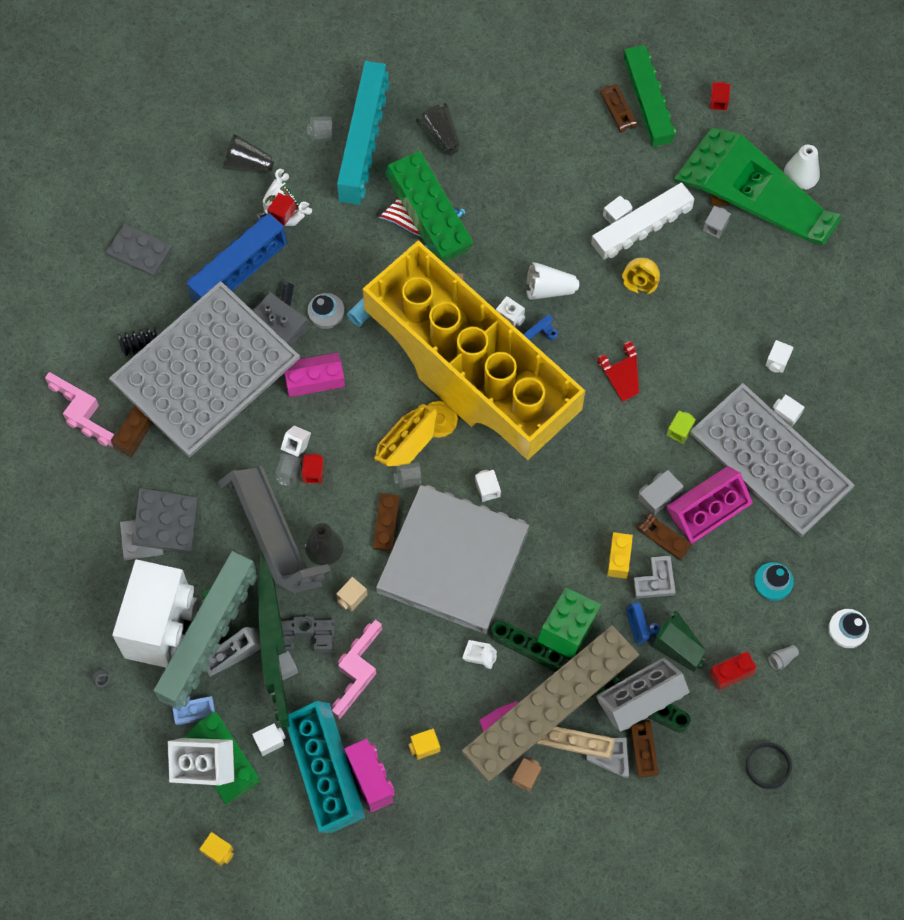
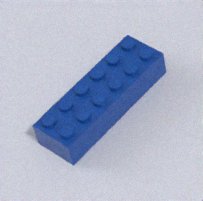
M269 213L265 217H261L252 228H248L225 251L218 253L211 263L204 265L198 274L190 277L187 287L191 300L196 303L220 281L231 291L236 289L287 245L284 226Z

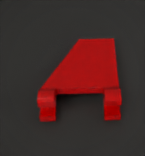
M631 341L625 343L622 348L628 358L610 366L605 354L598 357L599 360H597V363L605 372L622 402L639 394L637 354Z

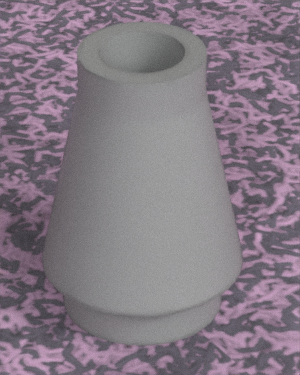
M794 645L774 651L768 657L769 663L773 669L783 670L799 655V651Z

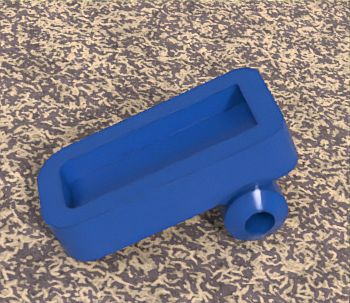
M548 314L528 330L524 336L530 340L542 330L548 340H554L558 336V332L550 324L554 319Z
M639 602L630 603L627 606L626 613L636 644L645 643L650 636H656L660 632L658 624L646 625Z

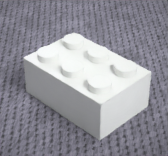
M180 738L168 741L169 782L222 785L234 782L233 740Z

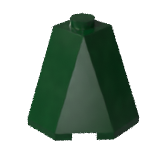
M674 610L671 615L672 617L666 620L656 636L653 648L695 672L697 667L701 669L705 663L706 658H704L706 650L681 615Z

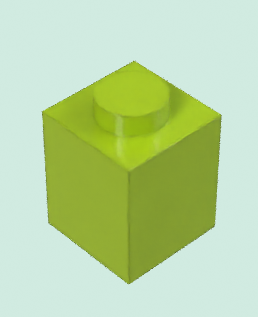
M678 411L668 428L667 436L684 444L694 427L696 419L687 412Z

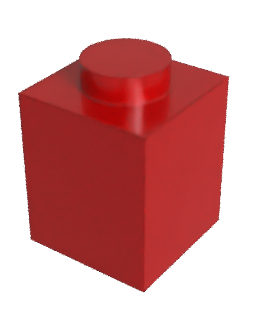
M724 82L712 83L709 109L727 111L731 84Z
M278 193L267 211L279 223L285 226L296 210L295 200L289 195Z
M316 453L304 455L303 483L322 484L323 456Z

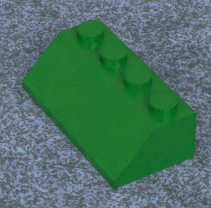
M216 711L199 721L184 737L233 740L234 782L214 785L226 805L261 783L258 775Z

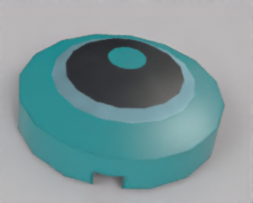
M776 562L762 565L754 577V586L757 593L769 601L785 599L790 594L794 585L791 571L785 565Z

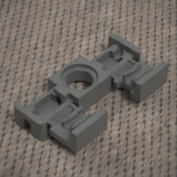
M333 616L332 620H314V617H294V620L281 621L286 652L294 653V644H292L294 637H314L316 639L314 653L332 652V637L335 635V618ZM302 623H308L310 628L306 631H301L299 626Z

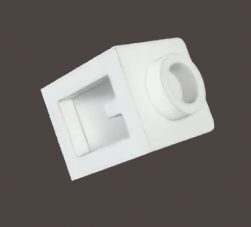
M469 640L463 659L467 662L483 664L486 668L491 669L496 661L497 651L488 643Z

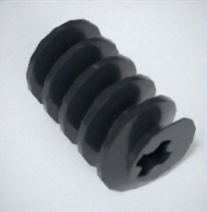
M155 326L153 332L149 327H147L146 333L139 329V335L134 330L131 336L125 332L124 338L118 333L121 351H123L125 356H128L129 350L132 354H136L137 348L141 351L157 337Z

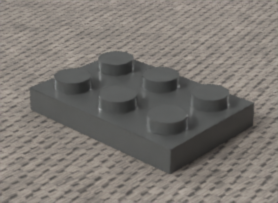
M124 224L106 254L155 277L173 247L166 242Z

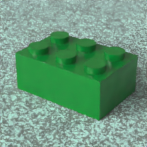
M566 587L544 623L537 642L572 659L595 622L601 604Z

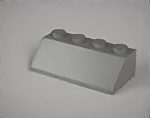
M662 658L596 695V698L611 723L621 732L640 720L646 719L654 712L664 709L670 703L681 699L690 692L683 673L666 658Z

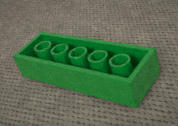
M421 151L389 164L385 174L428 249L443 263L470 251L474 242Z

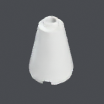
M812 145L802 146L784 168V173L801 189L812 188L820 178L818 151Z
M533 262V265L529 267L527 284H529L530 291L527 290V297L531 300L574 294L579 288V280L576 279L575 275Z

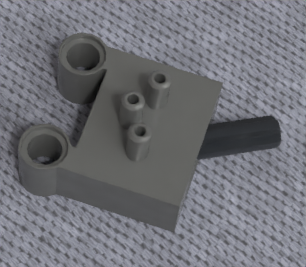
M287 282L283 284L281 300L270 292L253 312L291 347L309 326L308 319L290 307L294 285Z

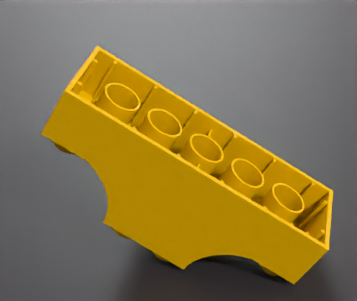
M419 240L363 288L364 310L402 346L414 364L418 378L468 425L473 427L476 423H481L499 433L527 460L582 411L585 390Z

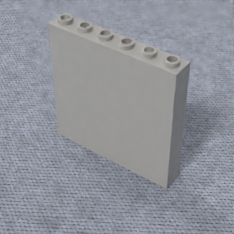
M420 485L376 587L377 593L487 635L528 534L529 525L522 519L515 520L509 518L503 512L496 513L490 511L486 506L474 505L467 499L455 498L451 493H442L436 491L432 486Z

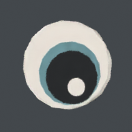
M853 609L838 611L832 616L829 623L830 636L837 645L844 648H855L861 645L869 633V624L866 618L860 612Z

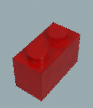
M746 651L713 666L709 674L719 691L754 675L757 667L749 652Z

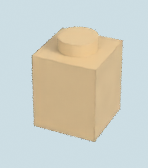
M351 577L336 594L337 603L344 610L348 608L350 611H353L368 595L367 589Z

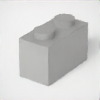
M669 470L663 474L659 473L653 479V483L650 485L646 484L639 490L638 500L652 515H656L682 493L684 486Z

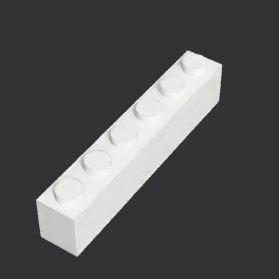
M681 182L592 235L591 244L603 260L608 257L613 258L621 249H628L636 240H643L651 231H658L666 222L669 221L671 223L681 213H688L693 208L694 197Z

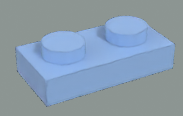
M212 696L190 700L186 707H182L181 711L173 708L176 725L201 721L215 712Z

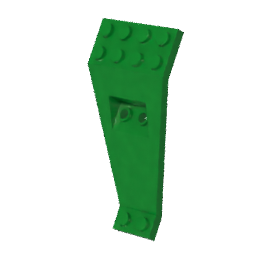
M711 127L674 178L677 184L682 182L684 186L709 192L800 238L823 246L842 219L840 214L826 211L742 134Z

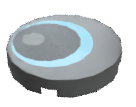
M331 293L316 295L308 305V317L319 328H333L344 317L345 309L342 300Z

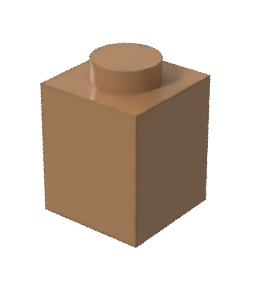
M523 758L512 779V784L530 793L541 773L542 767L534 759L529 758L527 760Z

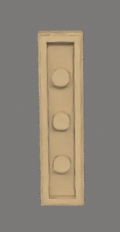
M555 727L536 744L611 760L616 740L615 738Z

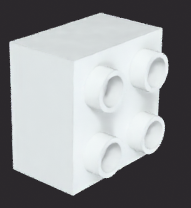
M135 560L112 635L125 659L167 668L185 636L182 634L184 620L193 621L198 609V598L193 597L194 586L188 585L183 570Z

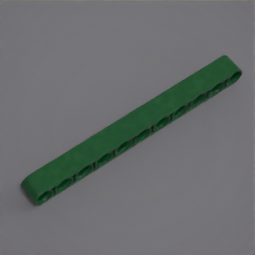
M497 621L492 627V638L495 642L555 672L571 660V658L537 642V637L507 622ZM503 629L506 633L500 636L496 634V630ZM521 638L524 642L522 644H515L513 640ZM539 647L541 652L533 653L531 648ZM557 656L559 661L551 662L549 657ZM614 677L609 683L614 686L623 680ZM603 686L597 693L600 694L607 689ZM672 704L664 708L667 716H660L656 711L647 717L678 733L686 731L691 721L690 715L686 711ZM682 718L686 724L683 726L678 725L676 719Z

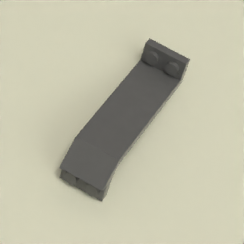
M262 465L257 468L233 470L218 481L221 489H236L275 583L294 593L322 587L321 581L325 579L326 574L331 572L328 564L306 569Z

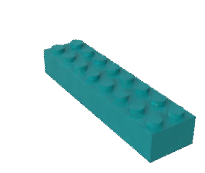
M365 61L337 182L339 202L360 205L361 199H365L366 196L365 183L368 184L370 173H368V170L372 168V152L375 153L376 151L375 138L379 137L380 127L378 125L383 119L382 107L386 105L385 93L389 91L390 81H388L389 71H386V64L370 61Z

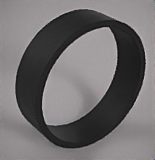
M775 743L757 745L751 750L746 760V772L750 780L757 786L765 789H774L783 785L792 771V761L788 752ZM764 747L774 748L781 752L788 763L786 778L777 784H765L757 780L753 776L749 765L753 752Z

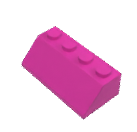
M727 466L666 507L673 522L687 540L693 544L753 504L741 473Z

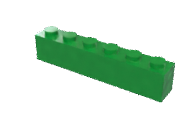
M645 45L625 49L623 59L652 147L673 143L676 129L674 125H671V114L669 110H666V99L661 94V83L656 79V68L651 64L650 51L647 52Z

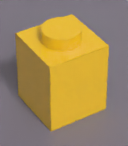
M434 728L411 736V743L408 746L411 754H416L417 760L440 752V745Z
M212 832L199 849L202 854L221 867L224 862L227 864L234 855L232 845Z

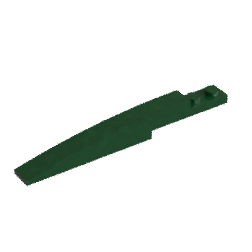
M261 551L259 630L262 665L268 694L271 693L273 704L277 703V710H274L276 722L281 723L283 729L290 727L279 654L286 653L275 582Z

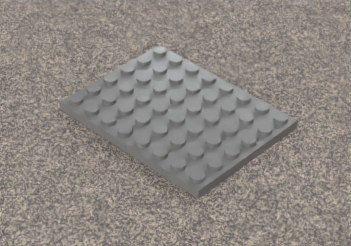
M220 281L115 372L109 380L190 458L284 374L285 371L300 359V355Z

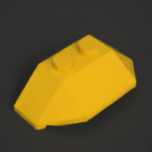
M421 404L418 409L412 410L403 416L378 444L374 457L375 461L386 466L409 465L433 438L436 409Z

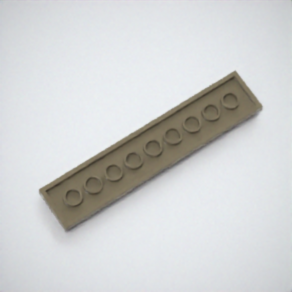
M612 625L462 750V754L488 783L491 782L638 658L639 654Z

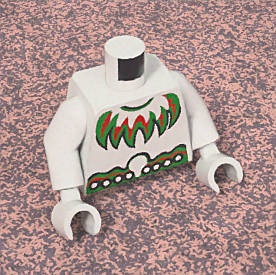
M278 169L275 173L277 179H274L263 199L265 210L257 215L259 219L265 217L268 214L267 209L277 194H286L295 200L296 210L285 226H295L305 217L304 214H311L312 209L306 208L309 206L307 202L299 203L285 183L282 184V181L288 180L289 175L285 173L282 177L281 175L284 170Z

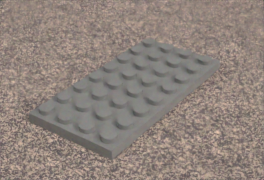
M743 383L690 431V435L721 464L739 471L746 487L801 538L855 486Z

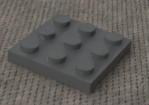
M140 488L132 545L190 554L197 497Z

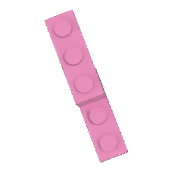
M49 372L45 377L48 388L56 393L60 391L67 400L72 401L63 413L66 419L65 422L72 428L78 427L82 429L81 432L88 437L94 436L101 445L114 447L112 441L115 435L89 420L99 406L96 398Z
M377 620L372 624L369 623L364 628L362 637L355 639L349 653H344L338 661L339 671L355 682L354 684L350 683L345 689L344 693L346 694L342 699L338 698L332 705L333 716L340 720L376 675V669L360 656L382 631V624Z

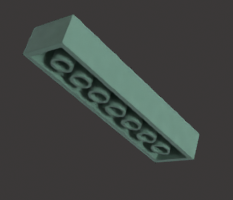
M233 551L229 555L154 689V693L160 702L178 711H181L182 707H186L189 703V695L192 689L195 690L197 688L202 671L205 672L209 667L210 661L208 660L212 654L217 652L220 645L218 642L221 637L226 636L229 630L228 624L231 619L234 620L239 611L237 609L238 606L246 600L248 588L250 585L253 586L257 580L258 575H256L257 572L252 560Z

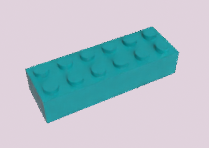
M316 701L289 714L290 727H287L319 832L333 833L364 819L365 814L330 703Z

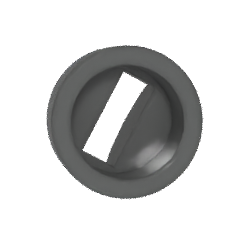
M103 669L97 670L92 677L98 687H104L110 681V675Z

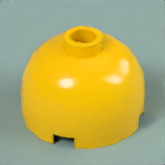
M640 257L627 264L622 278L624 279L625 287L630 291L638 293V289L650 294L656 290L659 284L660 271L652 260Z

